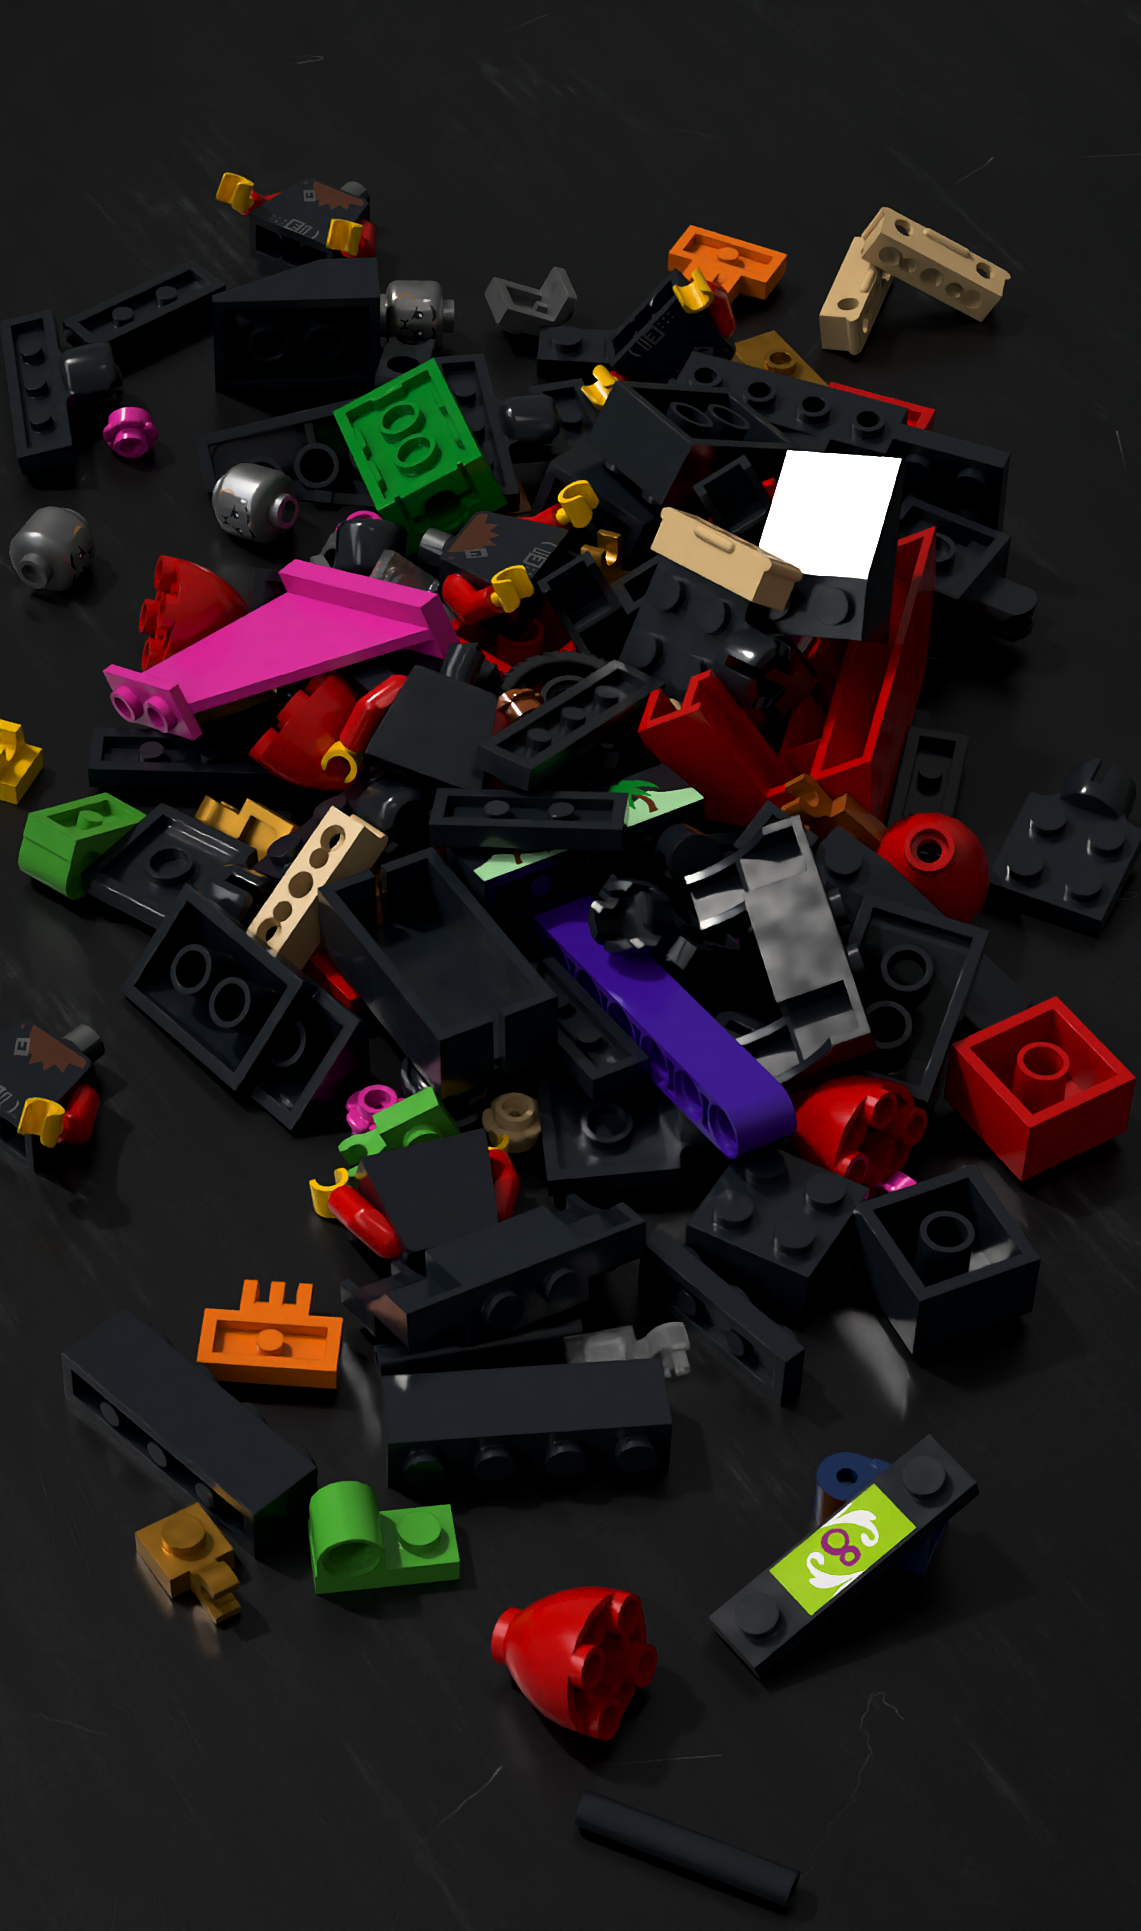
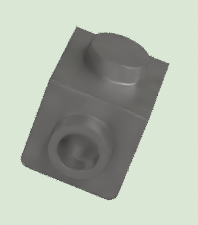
M558 267L552 268L540 290L493 277L484 293L498 326L514 335L525 333L536 337L540 335V326L558 327L569 321L575 311L577 295L565 269Z

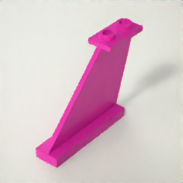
M295 559L278 572L287 593L142 673L113 664L103 670V673L113 690L110 694L111 702L125 720L194 741L203 734L193 715L194 713L400 649H407L444 659L450 643H461L438 594Z

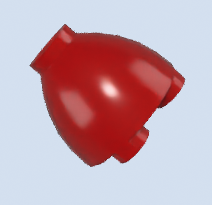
M161 555L158 559L154 576V588L157 590L155 600L146 598L140 613L139 632L149 635L142 654V671L150 669L247 615L246 602L227 581L209 569L191 561Z
M336 669L313 677L305 688L311 694L310 697L300 689L276 717L280 720L276 727L281 731L278 733L271 727L248 753L258 764L288 783L312 790L327 792L345 791L359 779V773L368 765L363 763L356 777L349 783H344V780L351 771V766L344 757L334 756L325 771L321 767L322 758L335 742L340 741L339 736L357 701L362 698L353 684Z
M938 812L915 813L896 821L884 833L881 844L874 852L887 860L945 917L970 924L972 918L982 909L990 889L989 859L979 838L960 820ZM921 851L928 852V855L937 856V853L941 854L940 858L933 863H926L919 859Z
M862 1075L839 1076L789 1095L797 1120L796 1132L793 1136L789 1137L795 1156L870 1188L869 1200L880 1196L878 1191L874 1189V1184L877 1181H881L884 1184L896 1171H902L907 1162L911 1147L921 1140L927 1127V1114L924 1109L915 1106L913 1095L901 1083L884 1078Z
M582 1586L549 1595L532 1603L524 1610L515 1607L508 1608L499 1617L492 1634L491 1653L493 1660L498 1665L508 1667L511 1676L524 1696L543 1716L564 1728L603 1741L612 1739L616 1734L621 1717L627 1709L636 1688H644L651 1682L657 1666V1650L654 1645L646 1643L647 1634L644 1613L639 1595L613 1588Z

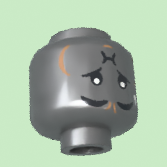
M396 280L388 285L386 294H380V337H386L387 343L391 334L416 341L430 338L436 339L437 350L442 345L443 333H454V300H443V290L436 281Z
M240 463L221 476L213 490L212 506L221 528L231 535L258 543H273L282 538L296 522L299 514L297 490L292 479L282 471L253 463Z
M48 506L37 510L15 535L10 543L9 554L13 567L20 579L28 586L36 589L44 588L52 591H66L94 559L96 544L90 525L78 512L67 508Z

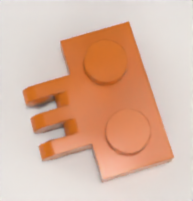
M690 225L669 251L667 270L673 271L676 268L692 283L694 279L691 273L695 269H700L706 280L725 288L731 304L739 294L765 300L786 272L787 254Z
M245 1279L240 1311L205 1308L196 1363L205 1365L218 1381L336 1389L343 1341V1318L311 1316L314 1284L299 1283L296 1292V1304L285 1303L286 1282L272 1281L269 1302H259V1280Z

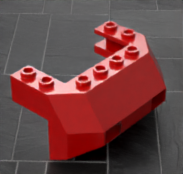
M774 478L763 481L762 484L773 501L778 483ZM936 526L898 540L888 644L815 638L804 656L817 673V683L805 698L791 707L790 713L775 729L781 737L772 747L763 738L712 669L691 677L680 710L676 709L661 688L650 692L637 733L650 754L655 755L661 764L665 763L705 798L706 820L747 827L767 800L780 809L782 806L795 800L785 790V783L805 773L813 777L822 790L832 799L848 792L871 815L873 814L885 825L909 728L913 721L926 672L936 584Z

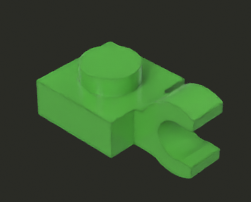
M430 1086L372 1115L377 1128L345 1139L338 1148L348 1164L352 1166L359 1163L361 1157L460 1134L456 1121L433 1087ZM358 1166L347 1171L353 1183Z

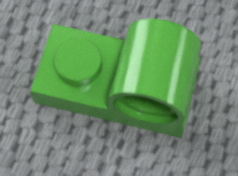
M106 792L29 813L19 852L18 863L20 870L71 900H79L87 895L83 891L80 874L147 815Z
M341 1481L329 1484L319 1489L311 1497L307 1524L316 1594L460 1579V1559L450 1504L379 1511L375 1491L367 1484L357 1481Z

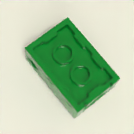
M434 358L333 411L382 520L399 523L408 532L406 558L419 551L420 542L429 528L453 534L462 529L474 513L480 511L494 512L508 504L460 404Z

